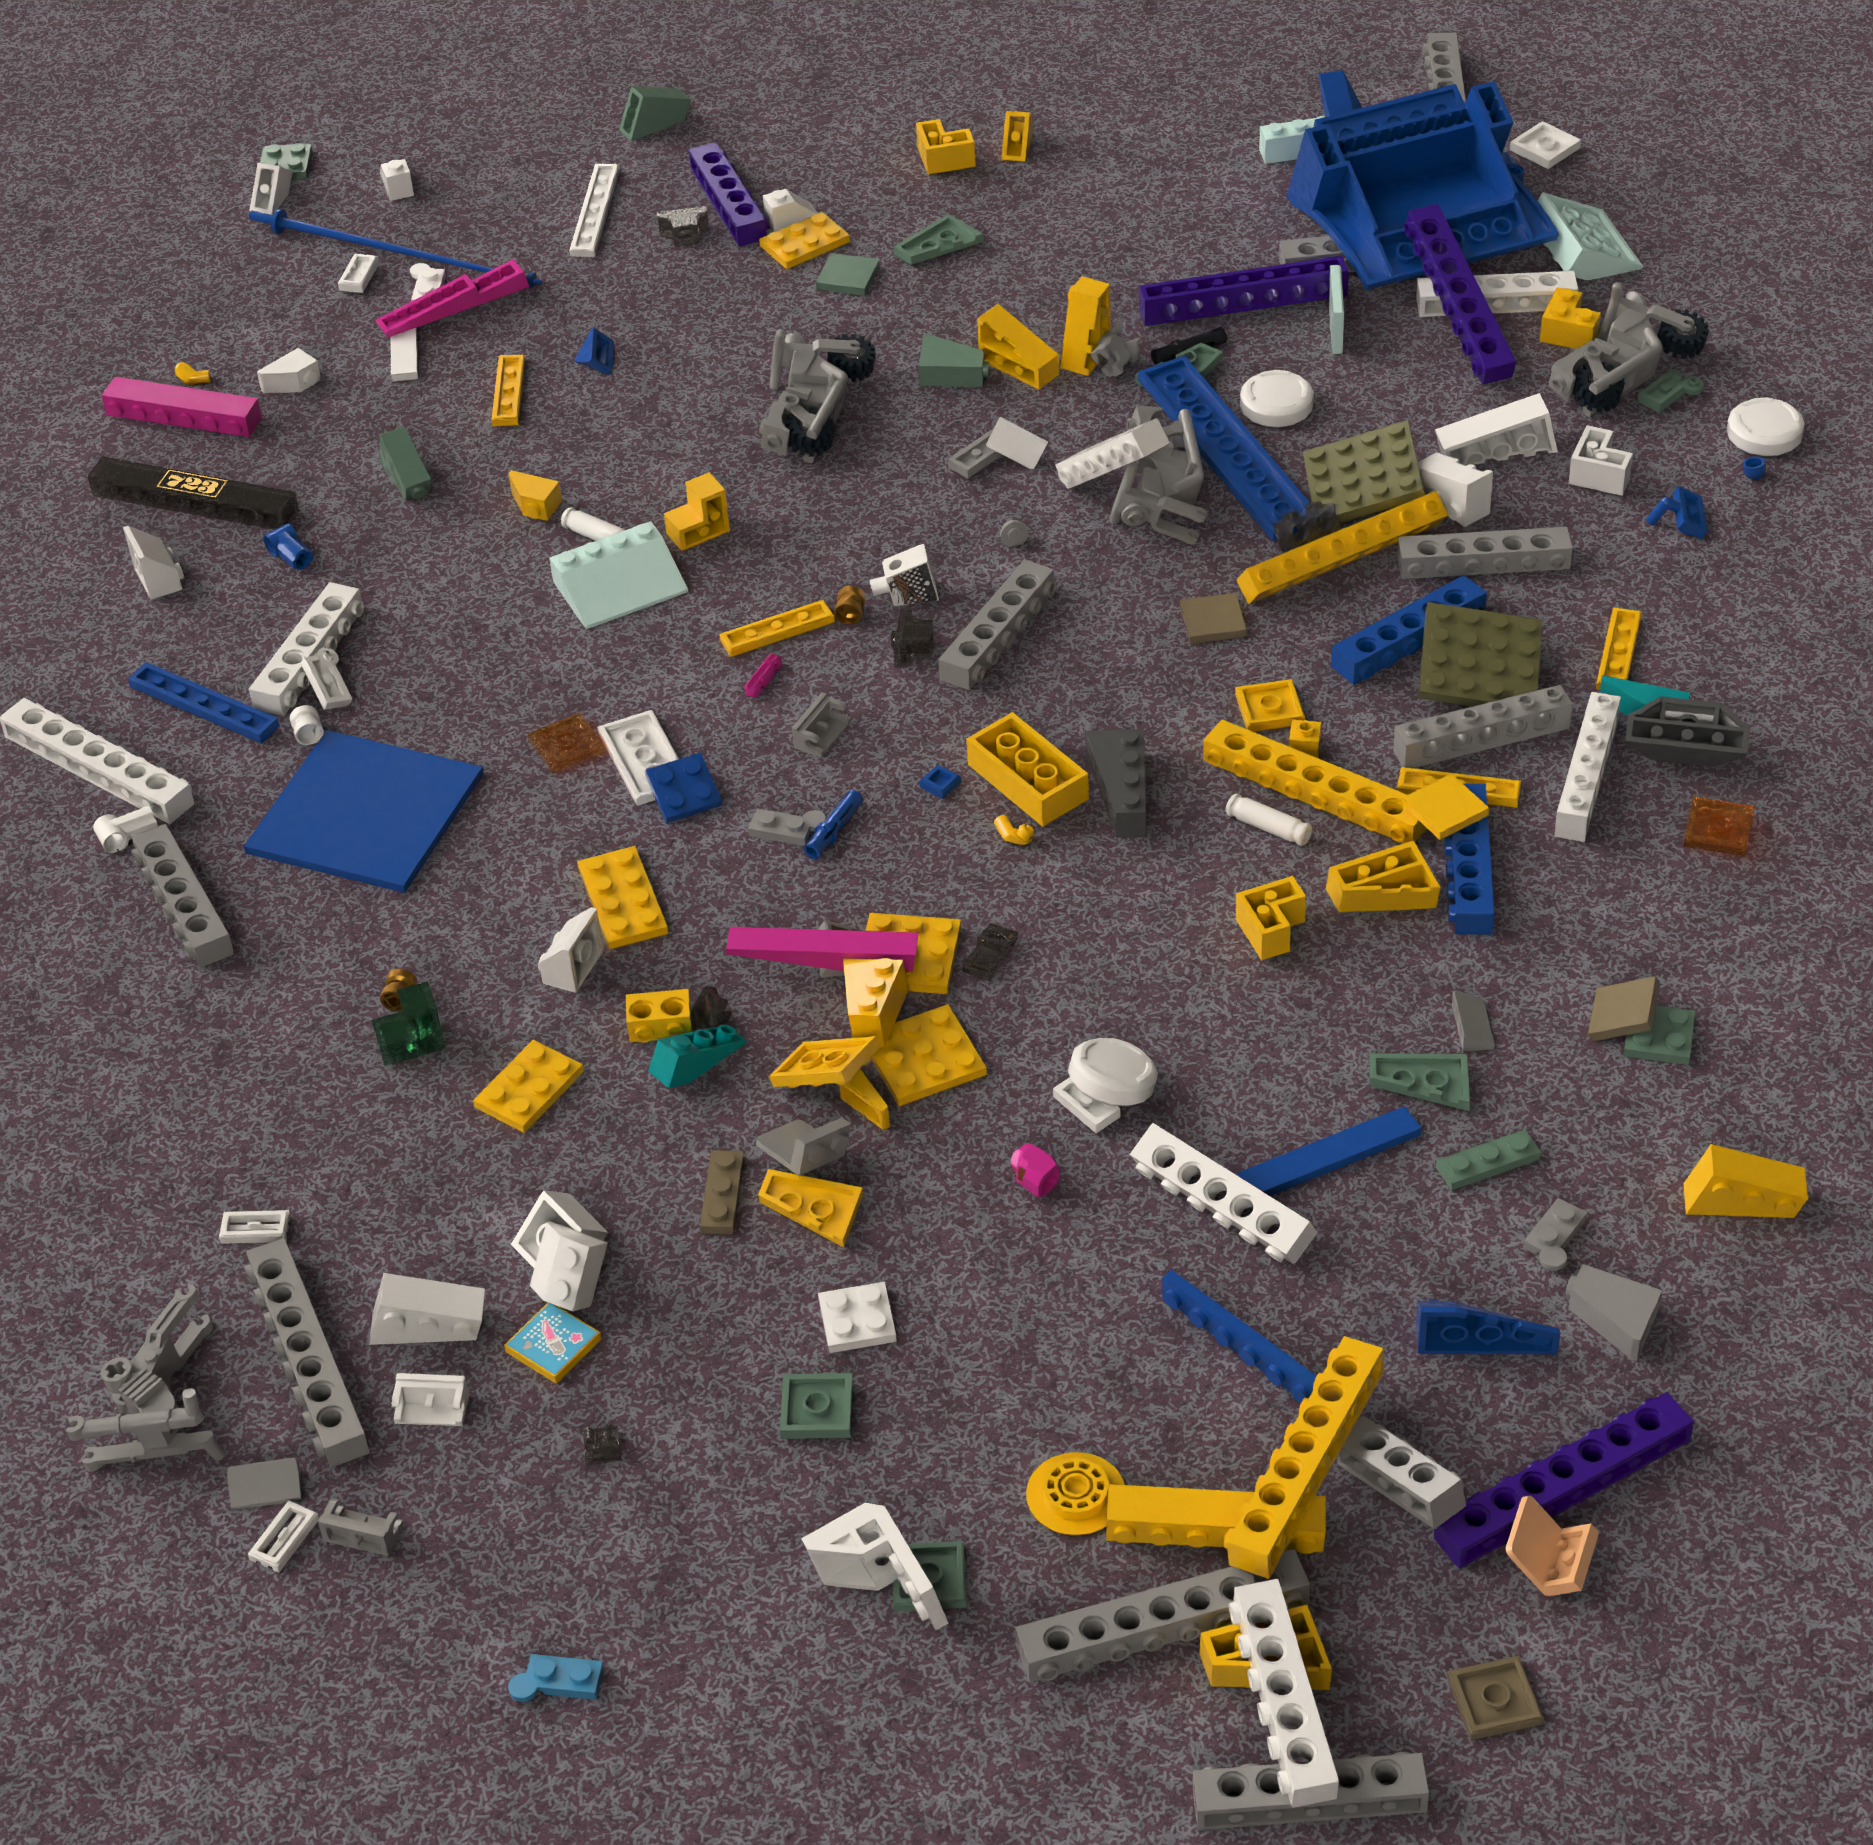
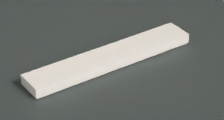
M595 164L569 250L570 256L595 257L619 176V164Z

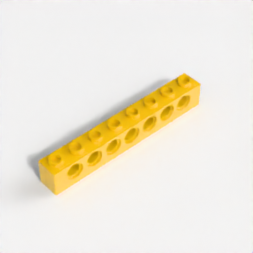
M1434 491L1246 568L1236 581L1247 603L1251 604L1398 543V537L1415 536L1437 527L1449 515L1437 491Z
M1223 719L1203 740V761L1208 762L1210 765L1228 770L1238 777H1245L1257 782L1265 788L1274 789L1289 798L1303 801L1316 809L1332 813L1342 820H1348L1361 825L1369 831H1375L1390 837L1395 842L1407 843L1414 840L1416 843L1427 829L1402 805L1403 797L1407 796V794Z
M1344 1336L1339 1346L1331 1350L1326 1369L1323 1373L1317 1374L1310 1397L1304 1398L1300 1405L1297 1420L1295 1423L1288 1425L1281 1448H1276L1273 1451L1266 1474L1259 1476L1250 1502L1245 1501L1236 1527H1231L1226 1534L1224 1548L1228 1551L1229 1566L1270 1579L1384 1373L1383 1348Z

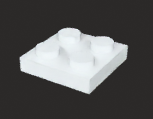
M1542 121L1510 142V151L1549 169L1580 149L1581 139Z
M885 1282L818 1293L829 1353L897 1342Z

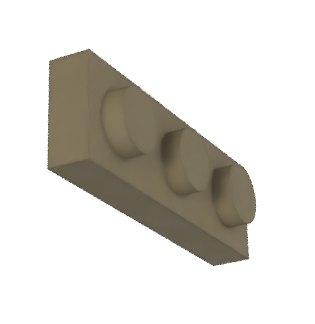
M711 1150L700 1221L701 1234H734L744 1165V1151Z

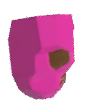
M1028 1143L1013 1152L1010 1164L1012 1165V1170L1016 1173V1182L1033 1195L1044 1197L1058 1184L1060 1167L1049 1154Z

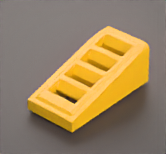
M861 1069L854 1074V1078L850 1082L839 1085L840 1097L843 1101L882 1130L890 1127L888 1106Z

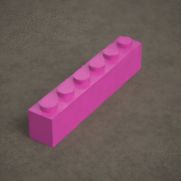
M114 377L101 395L106 415L226 433L235 436L250 437L262 419L258 398L122 377Z

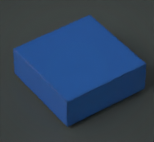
M936 765L919 781L920 788L944 799L961 783V776L940 765Z

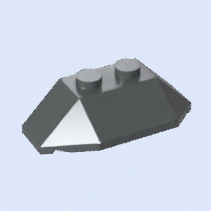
M1659 697L1639 710L1628 714L1625 744L1655 761L1715 767L1747 757L1750 726L1745 722L1743 723L1723 703Z

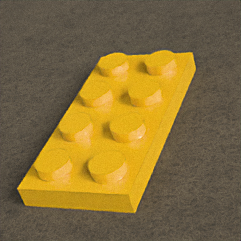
M636 846L577 861L578 869L592 906L597 909L599 924L609 950L668 934L667 924Z

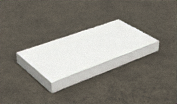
M649 710L599 726L598 733L636 805L639 806L654 801L655 797L646 779L645 770L679 759L654 712Z

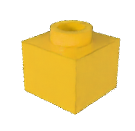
M1292 720L1289 747L1318 758L1322 722Z

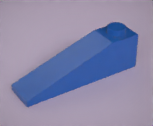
M1343 70L1318 74L1325 117L1362 108Z
M1417 1301L1416 1332L1418 1354H1558L1559 1328L1455 1301Z

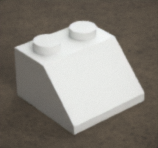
M130 526L123 527L134 569L150 600L182 590L180 579H183L184 575L180 564L175 563V557L171 548H165L162 540L156 536Z
M591 907L568 920L562 930L555 934L552 945L546 953L541 955L538 963L543 984L574 993L578 991L604 951L596 908Z
M543 1190L511 1245L535 1268L546 1222H553L601 1241L605 1239L608 1232L571 1194Z
M546 1222L530 1287L543 1301L567 1310L576 1311L590 1307L608 1243L553 1222Z

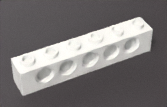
M1574 271L1474 275L1493 314L1545 311L1557 287L1578 291ZM1417 278L1416 300L1419 317L1446 316L1443 312L1440 297L1436 296L1433 291V283L1430 278Z
M1155 418L1086 448L1055 466L1058 470L1059 479L1069 489L1139 460L1170 442L1158 418Z
M332 582L328 583L248 689L253 708L284 717L290 707L295 706L301 692L310 685V681L301 665L304 657L315 656L317 651L323 647L335 651L342 637L349 633L351 625L356 618L361 617L363 614L364 603L358 588Z
M1591 692L1558 806L1554 837L1585 842L1618 724L1620 696Z
M1154 1123L1150 1125L1130 1153V1156L1137 1163L1135 1169L1150 1180L1153 1176H1156L1162 1180L1160 1185L1175 1196L1179 1192L1188 1197L1187 1203L1196 1210L1203 1212L1206 1208L1214 1213L1212 1218L1217 1223L1227 1229L1233 1225L1240 1230L1238 1235L1253 1246L1257 1242L1266 1246L1265 1252L1280 1263L1286 1259L1295 1264L1318 1233L1310 1221ZM1175 1158L1174 1163L1170 1167L1163 1168L1167 1160ZM1201 1175L1196 1183L1189 1184L1193 1176ZM1227 1191L1223 1199L1215 1201V1197L1219 1192ZM1253 1207V1211L1249 1216L1241 1217V1213L1246 1208ZM1280 1224L1279 1229L1275 1233L1267 1234L1268 1229L1272 1225Z
M1273 1579L1234 1587V1601L1228 1604L1232 1624H1239L1242 1635L1238 1636V1644L1242 1658H1249L1251 1669H1248V1679L1252 1692L1258 1691L1261 1702L1257 1703L1260 1722L1262 1726L1268 1725L1271 1736L1267 1737L1270 1757L1272 1760L1278 1759L1281 1771L1277 1772V1779L1281 1794H1288L1292 1808L1337 1799L1339 1779L1279 1580ZM1265 1623L1269 1627L1258 1628L1254 1624ZM1275 1656L1279 1660L1271 1662L1265 1660L1264 1657ZM1277 1689H1284L1288 1691L1289 1694L1278 1695L1273 1691ZM1286 1723H1294L1298 1725L1299 1728L1291 1730L1287 1729L1283 1725ZM1297 1757H1303L1308 1759L1310 1762L1307 1764H1298L1293 1759Z

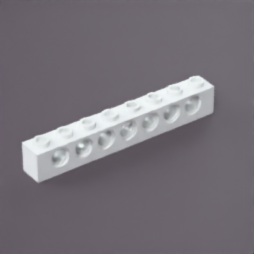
M23 698L0 716V722L6 738L140 809L149 806L155 817L168 824L174 822L195 804L192 796V787L185 779L173 776L164 768H158L150 764L144 758L127 752L123 747L106 741L102 736L85 730L81 725L66 720L60 714H55L45 709L39 703L35 704Z

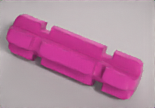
M772 653L767 656L744 686L747 696L757 698L763 691L762 689L767 686L776 674L775 672L782 666V658L779 655L776 656Z

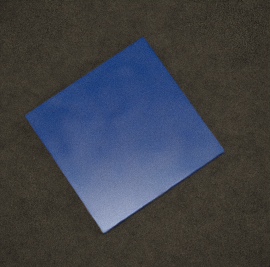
M326 730L245 843V854L405 893L484 775L483 767Z

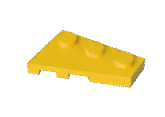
M768 1169L758 1197L759 1203L844 1248L863 1198V1188Z

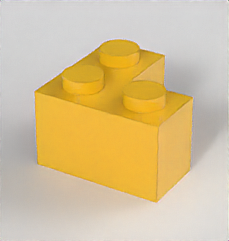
M940 119L916 123L917 148L928 175L976 167L975 143L969 128L945 132Z
M1557 287L1542 315L1540 342L1573 349L1582 347L1588 342L1594 341L1595 337L1598 338L1601 312L1591 311L1587 308L1581 309L1582 292Z
M710 472L686 481L688 504L664 513L666 534L681 551L730 531L725 489Z
M1290 876L1236 893V921L1261 961L1290 952L1291 926L1304 923L1306 913V895L1295 878Z

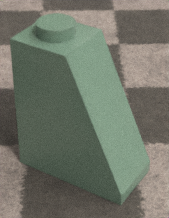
M631 86L619 131L630 141H634L686 120L691 98L679 88Z
M923 334L919 360L920 386L983 387L984 377H989V361H984L983 350L934 335Z
M405 426L381 434L379 462L405 500L411 498L421 499L431 491V478Z

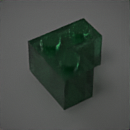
M428 981L398 989L397 993L402 1011L371 1020L384 1066L446 1049L437 1007Z

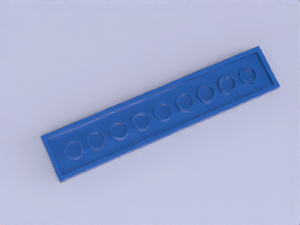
M1185 355L1138 371V381L1158 405L1163 408V411L1172 422L1179 421L1178 415L1182 409L1190 411L1200 455L1272 542L1317 526V521L1321 519L1318 511Z

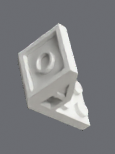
M864 1503L801 1538L824 1585L879 1591L898 1579L905 1593H909L913 1600L912 1604L922 1621L929 1619L935 1630L948 1624L933 1586L885 1506ZM889 1558V1561L886 1565H877V1563L881 1560Z

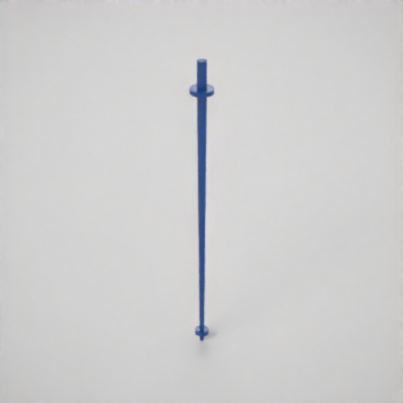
M282 209L275 210L273 215L253 210L249 213L250 220L270 224L271 230L275 234H281L287 228L486 273L494 269L288 219L286 211ZM529 272L526 276L530 288L535 284L543 283L542 280L537 279L536 273Z

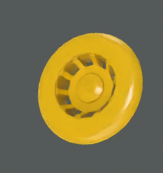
M1071 1452L1046 1460L1033 1472L1027 1484L1026 1498L1030 1511L1043 1526L1060 1534L1080 1536L1095 1533L1107 1526L1108 1484H1125L1118 1470L1105 1459L1089 1453Z

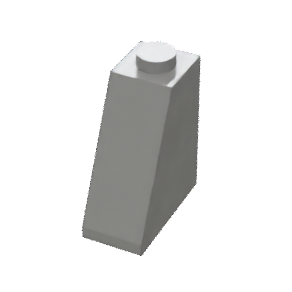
M1582 1264L1578 1275H1571L1567 1284L1565 1294L1570 1296L1569 1310L1627 1357L1637 1361L1659 1312L1662 1290Z

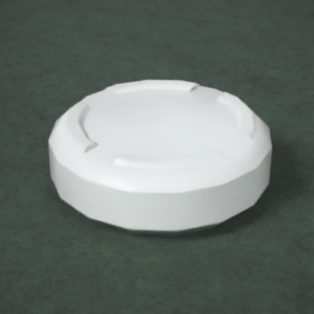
M1284 370L1265 371L1249 378L1242 386L1240 393V407L1243 414L1252 422L1265 427L1281 428L1292 426L1304 420L1312 412L1314 403V391L1311 384L1303 377Z
M1768 397L1754 398L1740 403L1731 410L1728 418L1727 433L1729 439L1739 449L1749 454L1763 457L1778 456L1792 451L1801 443L1805 423L1802 415L1786 402Z
M1097 1038L1082 1042L1074 1048L1068 1068L1071 1081L1084 1095L1096 1102L1110 1106H1130L1144 1102L1152 1096L1158 1076L1154 1062L1140 1048L1115 1038Z

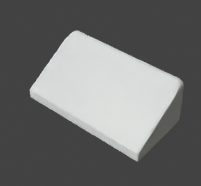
M1000 417L986 446L1029 469H1034L1048 442Z

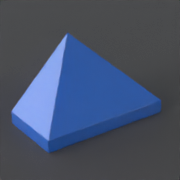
M593 327L578 352L575 362L610 375L613 367L614 341Z

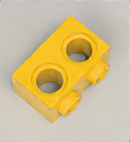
M689 989L626 994V1022L629 1041L646 1043L651 1040L693 1032Z

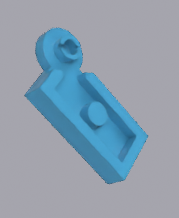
M531 1654L526 1673L517 1674L510 1680L508 1684L509 1694L511 1698L518 1702L532 1700L538 1691H542L545 1695L597 1700L604 1671L603 1661Z

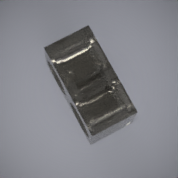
M1321 500L1305 505L1306 510L1300 513L1294 510L1281 515L1283 520L1275 522L1273 525L1282 553L1341 530L1333 503L1322 504ZM1318 516H1319L1320 519H1321V526H1320V528L1317 526V517H1318ZM1294 526H1296L1298 530L1296 538L1293 534Z

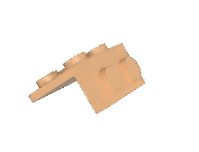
M1525 1496L1521 1499L1506 1545V1553L1545 1596L1582 1591L1599 1531L1591 1523L1561 1529L1532 1496Z

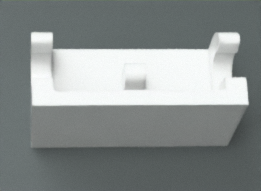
M397 1373L392 1396V1407H396L394 1413L395 1424L463 1426L469 1400L465 1376Z

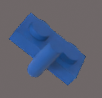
M1680 486L1672 493L1673 499L1669 497L1662 498L1646 518L1647 523L1653 526L1667 510L1675 512L1678 530L1685 535H1692L1702 539L1708 532L1702 496Z

